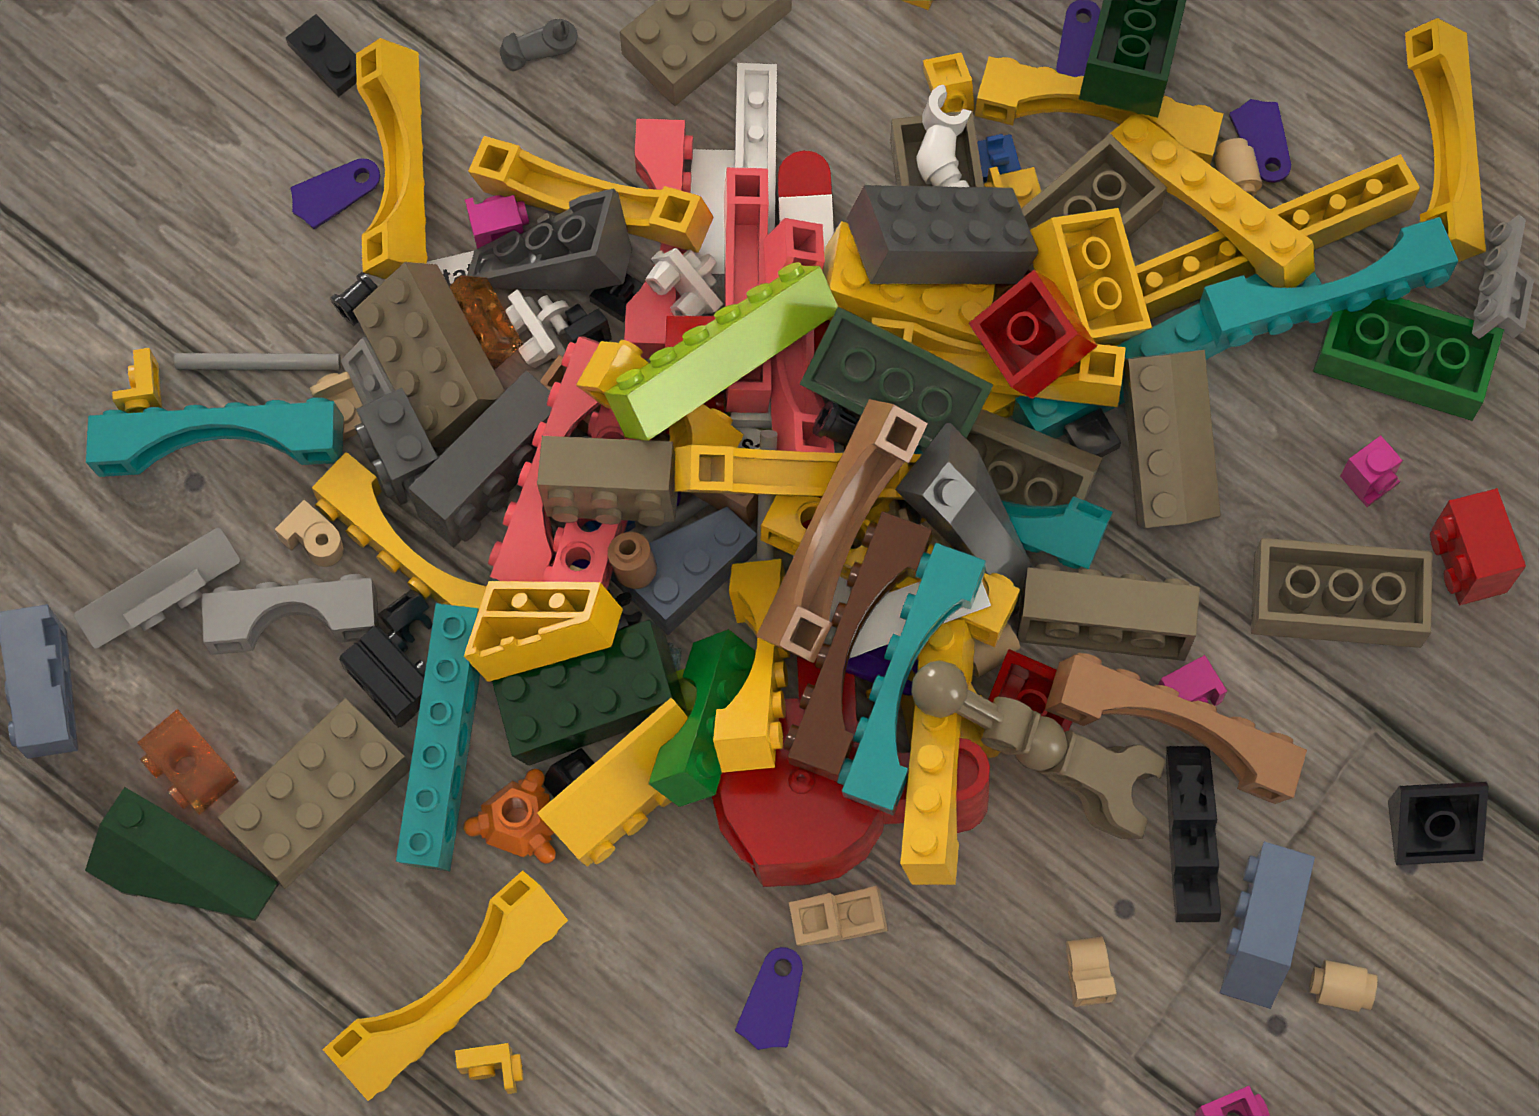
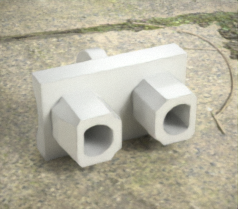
M673 248L666 253L662 250L658 251L651 258L655 266L645 279L647 284L659 295L667 294L673 287L681 295L670 307L674 316H701L704 313L716 312L723 305L710 288L716 283V279L709 272L715 264V259L710 254L697 258L692 250H688L682 255L677 248Z
M518 289L510 294L508 298L512 305L500 315L498 320L505 331L514 338L527 328L531 331L533 337L518 348L526 363L536 368L551 358L556 359L558 355L563 357L566 348L552 327L560 335L565 333L564 329L568 327L564 321L567 318L565 311L570 309L566 301L561 300L552 303L548 295H545L538 300L539 305L543 309L541 311L532 297H524Z

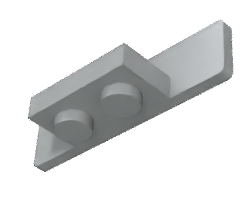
M1520 214L1508 223L1502 222L1497 225L1489 236L1490 245L1488 255L1484 261L1485 270L1483 280L1479 286L1478 305L1474 311L1475 320L1472 334L1478 339L1495 327L1504 329V332L1513 339L1525 330L1534 279L1517 266L1526 219Z
M217 527L74 613V618L92 647L99 648L138 625L141 626L143 631L151 628L166 618L162 611L176 602L180 609L196 601L201 597L199 588L239 564L240 558L222 529Z

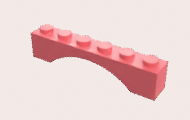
M637 119L635 164L638 176L649 189L661 190L664 186L691 193L692 175L691 172H685V160L693 159V135H686L685 120ZM661 243L660 251L662 250L664 253L673 248H677L682 255L687 251ZM645 281L641 289L626 304L624 340L639 347L643 351L641 355L643 359H649L653 353L665 348L667 316H674L670 307L681 297L674 287L667 294L659 295Z
M727 167L724 186L725 307L739 304L747 298L746 293L750 289L766 283L764 238L768 235L769 200L767 168ZM771 358L725 389L726 412L768 413L771 396Z
M784 218L764 238L766 283H770L778 278V271L796 262H800L802 266H820L823 271L825 263L823 224ZM814 329L771 357L772 430L777 432V450L835 453L834 440L826 436L820 438L813 434L815 420L825 405L822 396L800 385L814 356Z
M578 336L577 342H570L566 348L561 364L567 367L562 382H555L550 391L547 406L552 407L547 423L540 422L535 432L532 445L538 448L532 463L526 461L519 475L517 485L523 488L518 502L511 501L505 513L503 525L507 526L508 529L503 543L496 541L489 557L488 564L494 566L490 577L499 581L542 582L545 568L547 566L553 567L557 552L553 551L554 537L551 520L546 515L537 486L542 436L570 437L580 422L601 405L576 386L600 342Z

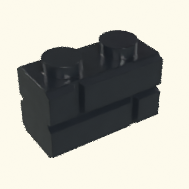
M377 625L363 635L357 643H354L342 653L339 660L343 669L399 728L405 725L419 711L426 665L421 660L414 664L404 654L408 650L404 641L393 630L386 634Z

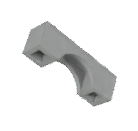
M360 574L344 575L340 578V581L323 582V580L317 578H307L298 581V585L281 586L275 582H265L256 585L255 589L239 590L232 586L215 588L213 593L201 594L203 643L211 655L253 651L264 629L274 621L289 615H307L320 620L331 630L338 643L359 641L374 626H379L376 587L372 578H365V576Z

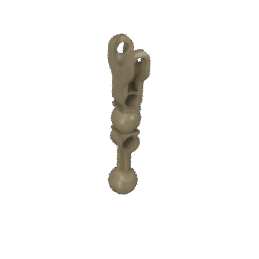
M939 660L930 662L918 670L913 678L911 692L916 706L925 714L942 718L957 713L985 729L981 739L983 744L994 750L1001 751L1005 755H1015V758L1025 768L1036 770L1042 775H1046L1048 779L1078 795L1082 801L1084 813L1092 826L1120 839H1143L1148 822L1147 818L1134 807L1131 798L1132 785L1136 779H1147L1154 776L1161 779L1166 762L1163 757L1143 745L1105 748L1090 739L1077 735L1073 731L1064 732L1062 726L1053 718L1041 716L1040 713L1033 711L1026 704L1011 698L996 697L992 703L968 690L964 673L955 664Z

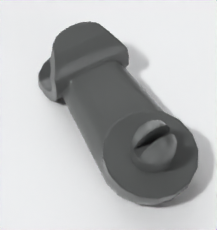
M553 19L545 26L519 37L513 32L506 36L501 44L500 56L502 62L510 71H516L521 69L526 64V61L565 54L575 46L578 37L577 30L567 20Z

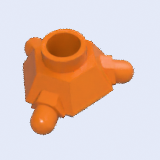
M531 769L527 772L525 778L519 780L518 783L511 781L481 805L482 811L478 812V816L468 818L464 822V832L471 837L481 835L482 839H486V844L520 857H525L527 854L532 856L534 854L541 863H551L556 856V851L549 842L552 840L550 836L554 832L537 814L550 802L549 794L544 793L545 789L542 787L545 781L544 773L539 769Z

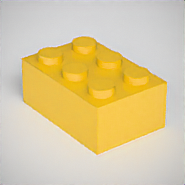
M1119 208L1053 217L1030 230L1039 251L1032 262L1034 270L1056 284L1096 344L1106 345L1124 342L1152 328Z

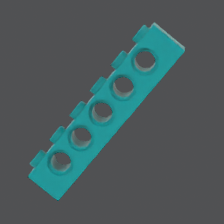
M436 603L396 856V862L407 866L443 871L451 870L480 673L464 657L479 611L478 608Z

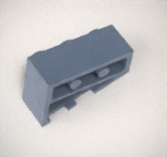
M727 506L650 542L649 544L657 563V572L651 583L641 589L628 588L617 580L614 571L610 580L623 593L630 592L631 600L657 626L663 629L665 634L669 635L730 578L732 564L745 563L757 553V534Z
M48 604L1 611L0 643L6 675L5 694L8 705L11 707L13 720L9 721L8 724L9 738L12 746H17L27 759L78 751L66 628Z
M1265 841L1257 857L1249 856L1243 875V880L1249 882L1247 892L1241 891L1237 901L1234 916L1240 919L1237 928H1232L1225 953L1230 954L1220 994L1271 1009L1291 967L1314 864V856Z

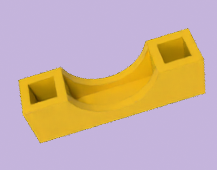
M620 340L619 343L601 341L576 386L604 407L611 409L604 392L618 384L616 379L620 375L633 369H641L649 362L641 357L643 351L629 341ZM704 404L669 427V441L673 442L674 451L676 447L687 445L733 446L737 448L744 434L731 425L733 422L731 417L717 409H709Z

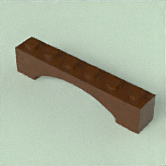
M883 511L878 524L872 521L869 523L862 542V546L868 548L863 563L855 561L846 585L852 588L847 604L839 602L832 619L833 624L831 627L837 629L832 643L824 642L815 664L816 668L821 669L815 685L807 684L799 708L805 710L800 726L792 724L784 743L783 749L790 751L788 754L789 764L838 782L846 758H849L854 745V734L845 731L842 712L844 678L852 649L865 622L881 600L908 576L917 579L915 576L923 553H927L932 541V529Z

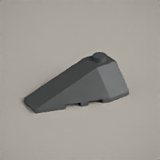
M613 188L579 196L569 202L570 209L554 217L548 212L537 218V226L521 234L513 230L474 250L465 284L469 288L586 291L623 284L632 247L618 192Z
M946 423L895 490L955 550L986 560V574L997 573L1010 579L1014 586L1017 587L1026 575L1027 567L1031 568L1032 564L979 452L951 423Z

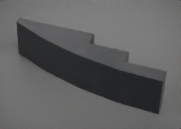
M1167 746V802L1175 922H1219L1221 917L1217 877L1219 858L1215 830L1217 812L1210 749L1206 746Z

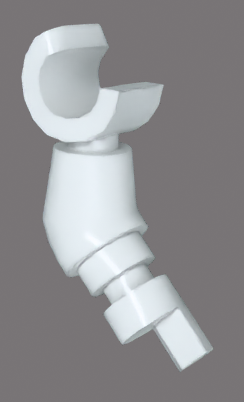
M939 85L932 90L922 115V123L926 134L916 156L918 170L928 185L970 187L965 180L960 181L962 174L957 168L959 161L955 157L956 136L963 132L972 111L962 109L961 113L957 116H949L942 112L940 108L945 102L947 92L944 85Z

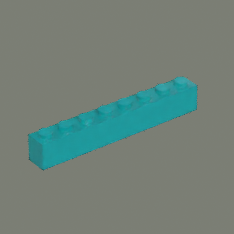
M1313 272L1297 287L1315 286L1322 283L1315 272ZM1257 274L1246 278L1248 283L1273 287ZM1199 303L1118 345V347H1126L1125 358L1205 350L1206 360L1231 347L1230 344L1216 348ZM1123 381L1121 384L1118 406L1125 403ZM1020 396L1015 399L1012 418L1018 424L1056 439L1064 435L1065 425L1100 408L1103 413H1106L1115 407L1036 397L1031 399L1027 396Z

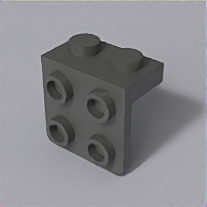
M400 388L357 408L361 423L354 427L368 460L374 465L378 474L377 477L386 496L390 498L395 495L399 504L403 505L408 500L401 482L426 471L438 457L403 388Z

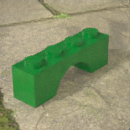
M729 629L693 642L682 677L696 687V701L683 727L671 740L660 747L649 780L650 786L678 807L716 794L722 774L713 742L716 709H725L733 701L746 682L754 663L756 651Z

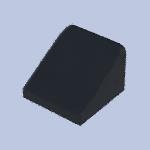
M580 748L552 764L545 774L543 785L555 798L590 768L594 762Z

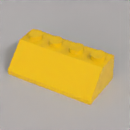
M672 698L667 700L537 812L577 859L587 867L593 862L599 864L607 859L615 850L613 844L625 834L631 836L638 832L647 823L648 818L646 816L657 806L665 807L672 802L649 785L660 747L671 740L688 719V716Z

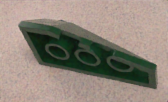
M126 787L123 788L101 821L85 869L87 873L122 894L136 897L139 895L158 899L165 903L202 908L205 911L256 921L279 885L277 881Z

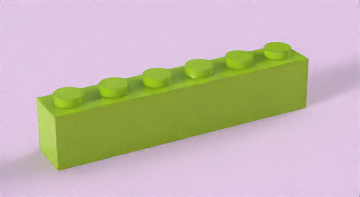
M800 262L783 267L778 271V278L770 283L753 287L746 293L747 298L739 304L728 305L718 310L714 314L715 319L707 325L697 326L688 330L682 335L683 341L674 347H666L653 353L649 358L651 362L641 369H633L620 375L616 379L618 384L604 392L625 438L649 441L835 315L838 305L821 267L802 266Z

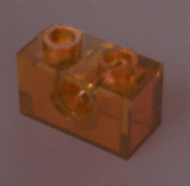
M178 709L137 742L145 753L140 761L156 779L162 774L165 775L172 783L167 792L183 810L191 805L200 815L239 782L229 766ZM182 758H195L194 765L189 771L184 773L175 772L176 765Z

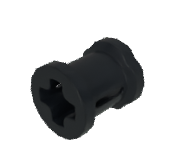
M363 272L356 276L357 281L342 294H334L330 297L332 304L340 315L352 326L359 322L353 310L378 288Z
M828 401L815 420L813 434L820 438L826 436L843 445L845 451L859 419L838 409V404Z

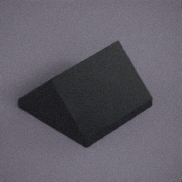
M1469 782L1399 786L1388 800L1396 865L1483 861L1488 783Z

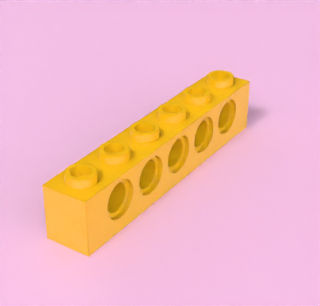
M776 495L761 524L760 540L795 556L807 530L802 526V523L813 518L821 498ZM865 519L855 537L863 542L866 530L871 522L870 520ZM874 519L872 522H875V523L878 524V521H879V520H878V519ZM931 543L927 551L929 554L932 553L934 548ZM860 546L859 548L849 550L840 577L848 580L855 561L863 563L868 548ZM984 573L982 582L991 606L954 620L965 619L973 638L995 648L1016 605L1020 589L1015 587L1013 582L1003 575L997 573L988 575ZM908 576L890 592L920 582L921 579H914Z

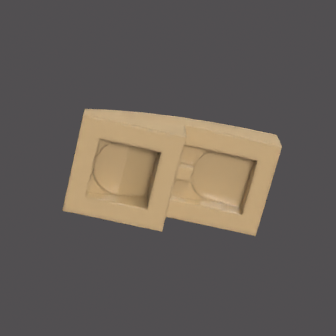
M877 886L835 896L832 893L789 902L797 946L828 943L888 931L881 893Z

